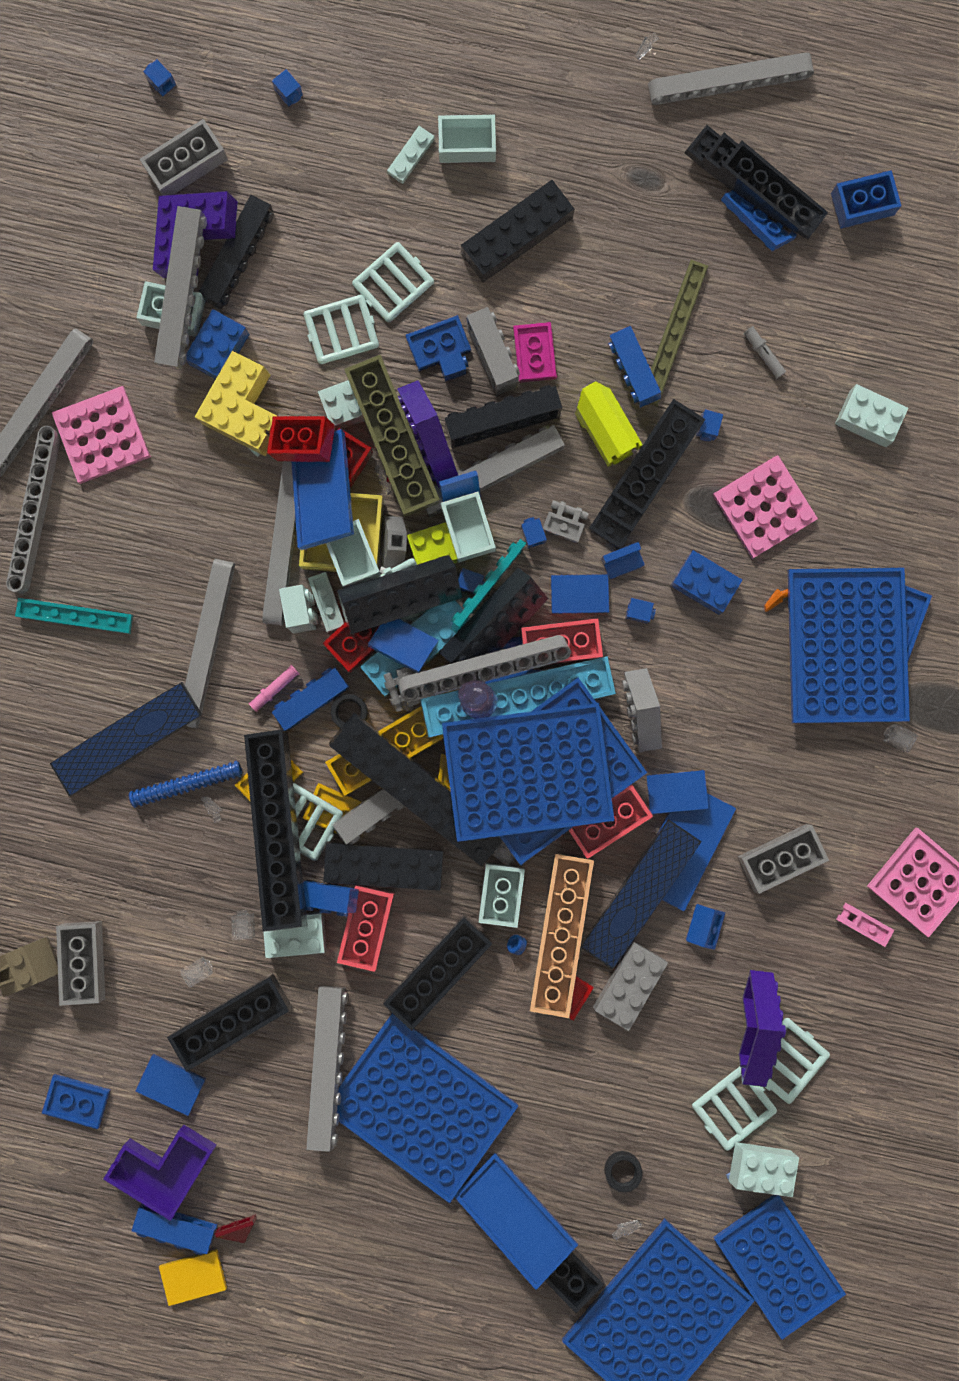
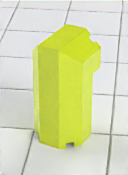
M596 381L582 389L575 415L582 428H586L607 466H611L612 463L614 465L630 457L633 455V449L636 448L637 451L641 449L643 444L611 389Z

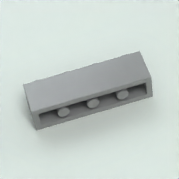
M381 788L331 824V826L344 844L350 843L352 845L360 839L359 835L364 831L369 833L376 827L375 823L379 820L382 822L392 816L390 812L396 808L400 810L404 805Z

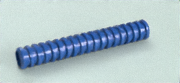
M236 760L234 763L229 762L228 765L223 764L222 767L217 766L216 769L212 767L211 770L205 769V772L200 771L199 773L195 772L193 775L188 774V777L182 776L181 779L180 777L176 778V780L171 779L170 782L165 781L164 784L161 782L159 785L154 784L153 787L147 786V789L141 788V790L137 789L135 792L130 791L129 800L134 808L138 807V805L143 806L144 803L149 804L150 801L154 803L155 800L160 801L161 798L167 799V796L171 798L173 795L177 796L178 793L184 794V791L188 793L190 790L195 791L196 788L201 789L202 786L207 787L208 784L212 786L213 783L218 784L219 781L224 782L225 779L229 781L231 778L236 779V776L242 777V768Z

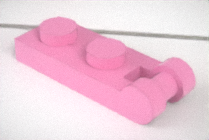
M845 903L842 907L844 908L841 915H838L836 920L886 947L894 930ZM851 913L855 915L853 921L848 920Z

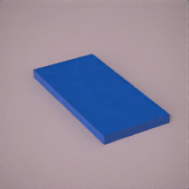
M339 429L334 431L330 462H291L297 546L301 551L354 535L345 432Z
M708 793L709 809L668 813L658 831L659 833L669 819L702 841L662 899L682 911H685L736 810L735 807Z
M494 1153L454 1196L535 1290L545 1282L579 1245L497 1153Z

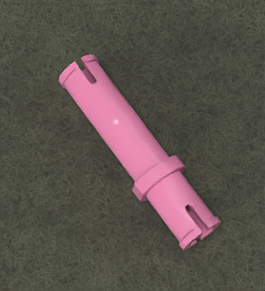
M290 665L266 689L260 690L261 693L248 704L258 712L259 709L268 701L271 702L279 691L299 675L298 671Z

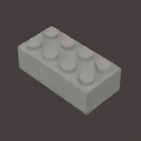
M204 119L140 158L143 167L162 196L174 195L228 160L223 147Z
M486 307L467 315V330L495 395L498 396L517 388L520 372L517 365H513L511 361L512 353L510 348L504 345L503 341L505 338L502 330L497 329V319L494 312L490 313L489 308Z
M805 824L737 856L753 891L758 894L829 861L813 825Z
M102 921L63 923L56 926L59 1006L102 1002L105 1000Z
M633 941L621 957L593 1006L594 1010L629 1031L668 962Z

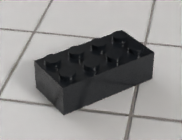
M576 1249L545 1280L575 1313L604 1285L602 1275Z

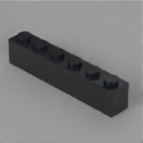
M250 195L236 221L235 238L225 241L199 290L205 302L222 310L224 305L228 304L232 289L237 287L239 276L245 272L248 266L247 261L250 256L255 254L258 241L262 240L267 224H270L273 220L274 212L271 204Z

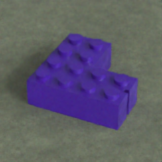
M227 191L159 196L153 271L163 278H167L177 206L198 209L204 213L207 218V225L202 233L204 240L235 238L238 201Z
M417 380L398 388V399L432 482L435 481L439 488L440 481L459 475L438 415L420 382Z
M750 970L742 997L746 1020V1030L739 1050L743 1085L767 1087L768 1080L772 1079V1068L777 1063V1052L781 1051V1039L785 1038L786 1027L782 1025L783 1011L780 1010L781 998L777 995L778 982L775 981L774 973Z
M186 1125L179 1129L163 1157L129 1138L121 1148L103 1180L171 1221L217 1144Z

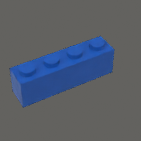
M629 326L611 334L608 346L611 353H615L618 358L615 361L619 370L623 369L625 373L623 379L626 386H630L633 391L630 394L634 403L638 402L641 408L661 399V391L632 327Z
M328 668L322 673L323 677L317 681L316 679L311 680L306 684L307 688L292 693L290 700L287 702L281 701L274 706L275 710L272 711V714L284 731L288 732L350 688L336 668L333 670Z
M303 880L306 910L313 911L314 908H318L320 913L328 914L331 911H336V915L346 917L348 913H356L359 889Z
M141 1204L131 1231L140 1237L148 1236L154 1238L159 1243H171L176 1248H187L193 1250L195 1254L203 1255L207 1254L211 1248L218 1224L176 1212L170 1221L144 1204Z

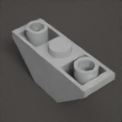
M383 516L382 567L386 569L390 567L392 569L404 562L407 531L403 517Z

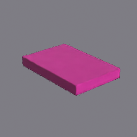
M551 322L513 326L517 367L520 375H518L519 383L556 379Z

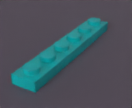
M520 539L516 544L513 542L507 549L508 555L506 557L502 556L498 560L496 570H490L485 577L487 581L484 585L479 584L473 593L476 595L472 599L468 598L462 606L464 610L461 613L457 612L451 619L453 624L450 628L452 631L457 633L522 552L526 542Z
M18 598L15 617L126 634H131L134 616L132 614Z

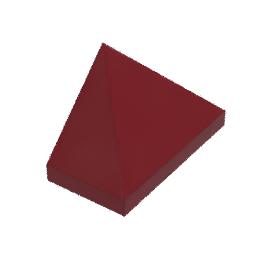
M256 1214L218 1227L215 1232L216 1238L245 1243L257 1219Z

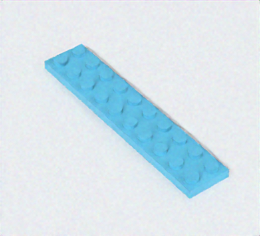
M608 656L420 699L428 737L443 734L442 723L531 712L578 677L594 699L616 694Z

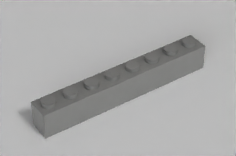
M177 206L154 361L159 366L182 370V365L186 363V353L184 352L185 346L189 343V334L187 332L188 326L192 324L190 312L191 307H194L195 304L193 292L194 287L196 288L198 284L196 273L197 268H200L201 265L199 253L204 245L202 233L207 225V218L198 209Z
M547 425L541 428L539 433L533 436L529 434L522 438V442L518 444L511 443L505 447L504 451L500 453L496 451L488 456L489 459L483 462L478 460L471 465V468L467 470L461 469L457 473L462 475L476 470L479 478L480 492L562 451L565 444L554 425L551 427ZM437 485L434 487L440 503L425 509L429 518L442 512L440 487L438 488Z
M321 986L318 988L306 1150L330 1152L338 1143V1134H335L340 1118L339 1113H337V1105H340L341 1093H338L339 1085L342 1083L340 1065L344 1061V1053L341 1052L342 1044L345 1043L343 1024H346L347 1013L344 1012L345 1004L348 1002L346 987Z

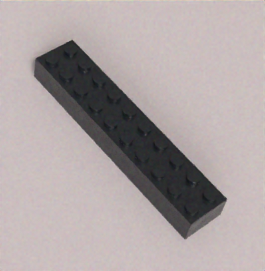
M356 713L350 716L329 742V746L481 867L503 842L500 836L457 842L450 789Z
M280 729L244 735L262 929L263 932L307 927L288 732Z

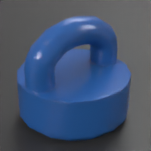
M517 934L511 936L507 943L508 951L515 955H521L527 946V940Z

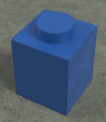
M158 59L148 64L143 71L147 81L162 97L176 86L172 74Z
M287 69L272 80L274 90L288 107L297 103L301 96H303L300 84Z
M460 351L438 358L445 382L466 375V368L469 366L466 357H462Z
M705 409L701 417L706 420L696 433V436H699L704 441L715 440L719 433L723 414Z
M532 517L524 520V523L521 524V530L527 548L546 543L547 539L540 518L535 519Z
M465 568L462 569L458 579L460 590L476 595L473 592L479 584L484 585L485 583L483 575Z
M631 598L628 603L625 619L648 624L650 619L653 620L656 609L653 608L654 603Z

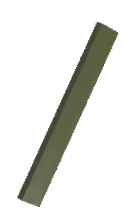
M690 260L651 367L661 395L708 265L694 260ZM660 399L650 404L658 406Z

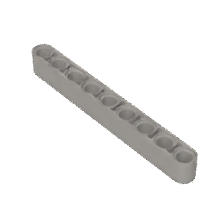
M800 53L656 78L648 83L651 103L659 105L803 80L811 77L814 74L811 54Z
M73 329L0 433V477L6 472L91 349L93 339L80 330Z
M43 426L38 431L6 581L7 588L17 594H25L30 588L61 442L60 434L50 426ZM53 433L52 438L46 440L47 435ZM49 451L48 457L43 459V453ZM45 470L44 475L39 477V472ZM41 488L40 494L35 496V490ZM37 506L36 513L31 514V509ZM33 525V530L27 533L28 526ZM28 543L29 549L24 552L23 546ZM25 562L24 569L20 570L19 565ZM20 580L21 586L20 588L16 589L15 584L17 581Z
M283 461L262 617L264 624L280 626L284 623V614L279 589L289 586L296 533L291 461Z
M214 559L185 683L187 690L201 713L204 707L235 570L234 562ZM201 716L186 726L198 728Z
M556 635L408 675L399 680L398 686L402 699L412 702L563 661L570 656L571 650L565 638L561 635Z

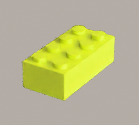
M446 522L407 535L417 564L446 555L450 556L453 563L458 562Z

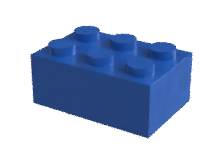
M892 170L837 183L831 192L840 229L894 216L902 206Z
M212 309L186 353L187 363L216 380L230 353L234 351L239 354L249 336L246 327Z
M693 550L688 555L670 586L720 615L726 609L742 579Z

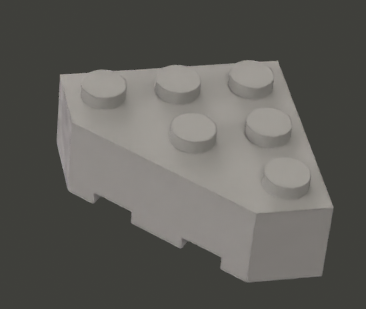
M645 668L624 672L625 680H622L623 691L626 692V700L629 704L627 714L628 718H631V727L634 731V734H632L633 745H637L639 752L661 749L660 704L648 670Z

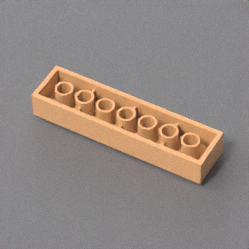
M555 854L530 1006L531 1012L569 1018L594 860Z

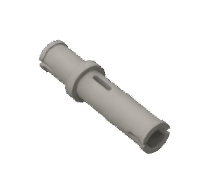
M754 326L743 333L752 344V349L758 352L776 379L787 372L766 345L767 341L761 338Z

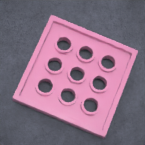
M123 386L52 412L79 484L151 457ZM112 406L117 407L115 415L108 414V410ZM98 413L99 420L91 422V415ZM75 420H81L82 422L81 427L78 429L73 428ZM117 424L124 425V429L120 433H116L114 430ZM104 430L106 432L105 438L97 439V433ZM83 437H87V445L80 446V439ZM124 441L130 442L128 450L121 449V444ZM106 448H112L113 450L112 455L109 457H104L103 455ZM90 454L94 455V462L87 464L86 457Z
M778 455L713 494L714 499L752 559L818 519ZM767 477H773L776 480V484L774 486L768 485L766 482ZM752 486L759 488L760 494L758 496L751 494L750 488ZM777 493L785 494L786 500L784 502L778 501L776 498ZM735 496H741L744 499V504H735ZM762 502L769 504L770 510L768 512L761 510L760 504ZM791 508L795 510V518H789L787 516V509ZM745 512H751L754 515L753 521L745 520ZM772 518L779 520L780 526L778 528L771 526L770 520ZM755 528H761L764 531L763 537L755 536Z
M915 828L867 887L929 938L959 901V862L919 828ZM919 849L924 853L921 860L915 858V852ZM933 862H936L939 867L935 873L930 871V865ZM906 864H909L912 869L909 875L903 873V867ZM947 875L953 877V883L949 886L945 883ZM920 877L926 879V885L922 888L917 883ZM894 879L899 881V887L896 890H893L890 886L891 881ZM938 889L941 892V897L939 900H934L932 894ZM908 892L914 894L912 902H907L905 899ZM924 904H927L929 907V912L926 915H922L920 912V908Z

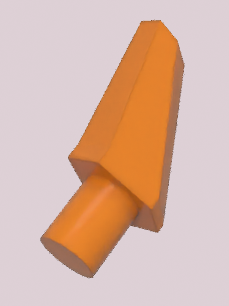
M776 589L764 605L765 612L782 603L783 598L788 597V589L783 591Z

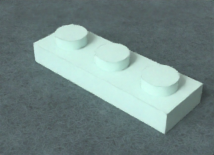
M418 126L388 168L387 173L403 184L435 140L434 135Z
M324 572L308 578L327 633L337 630L344 624L327 573Z

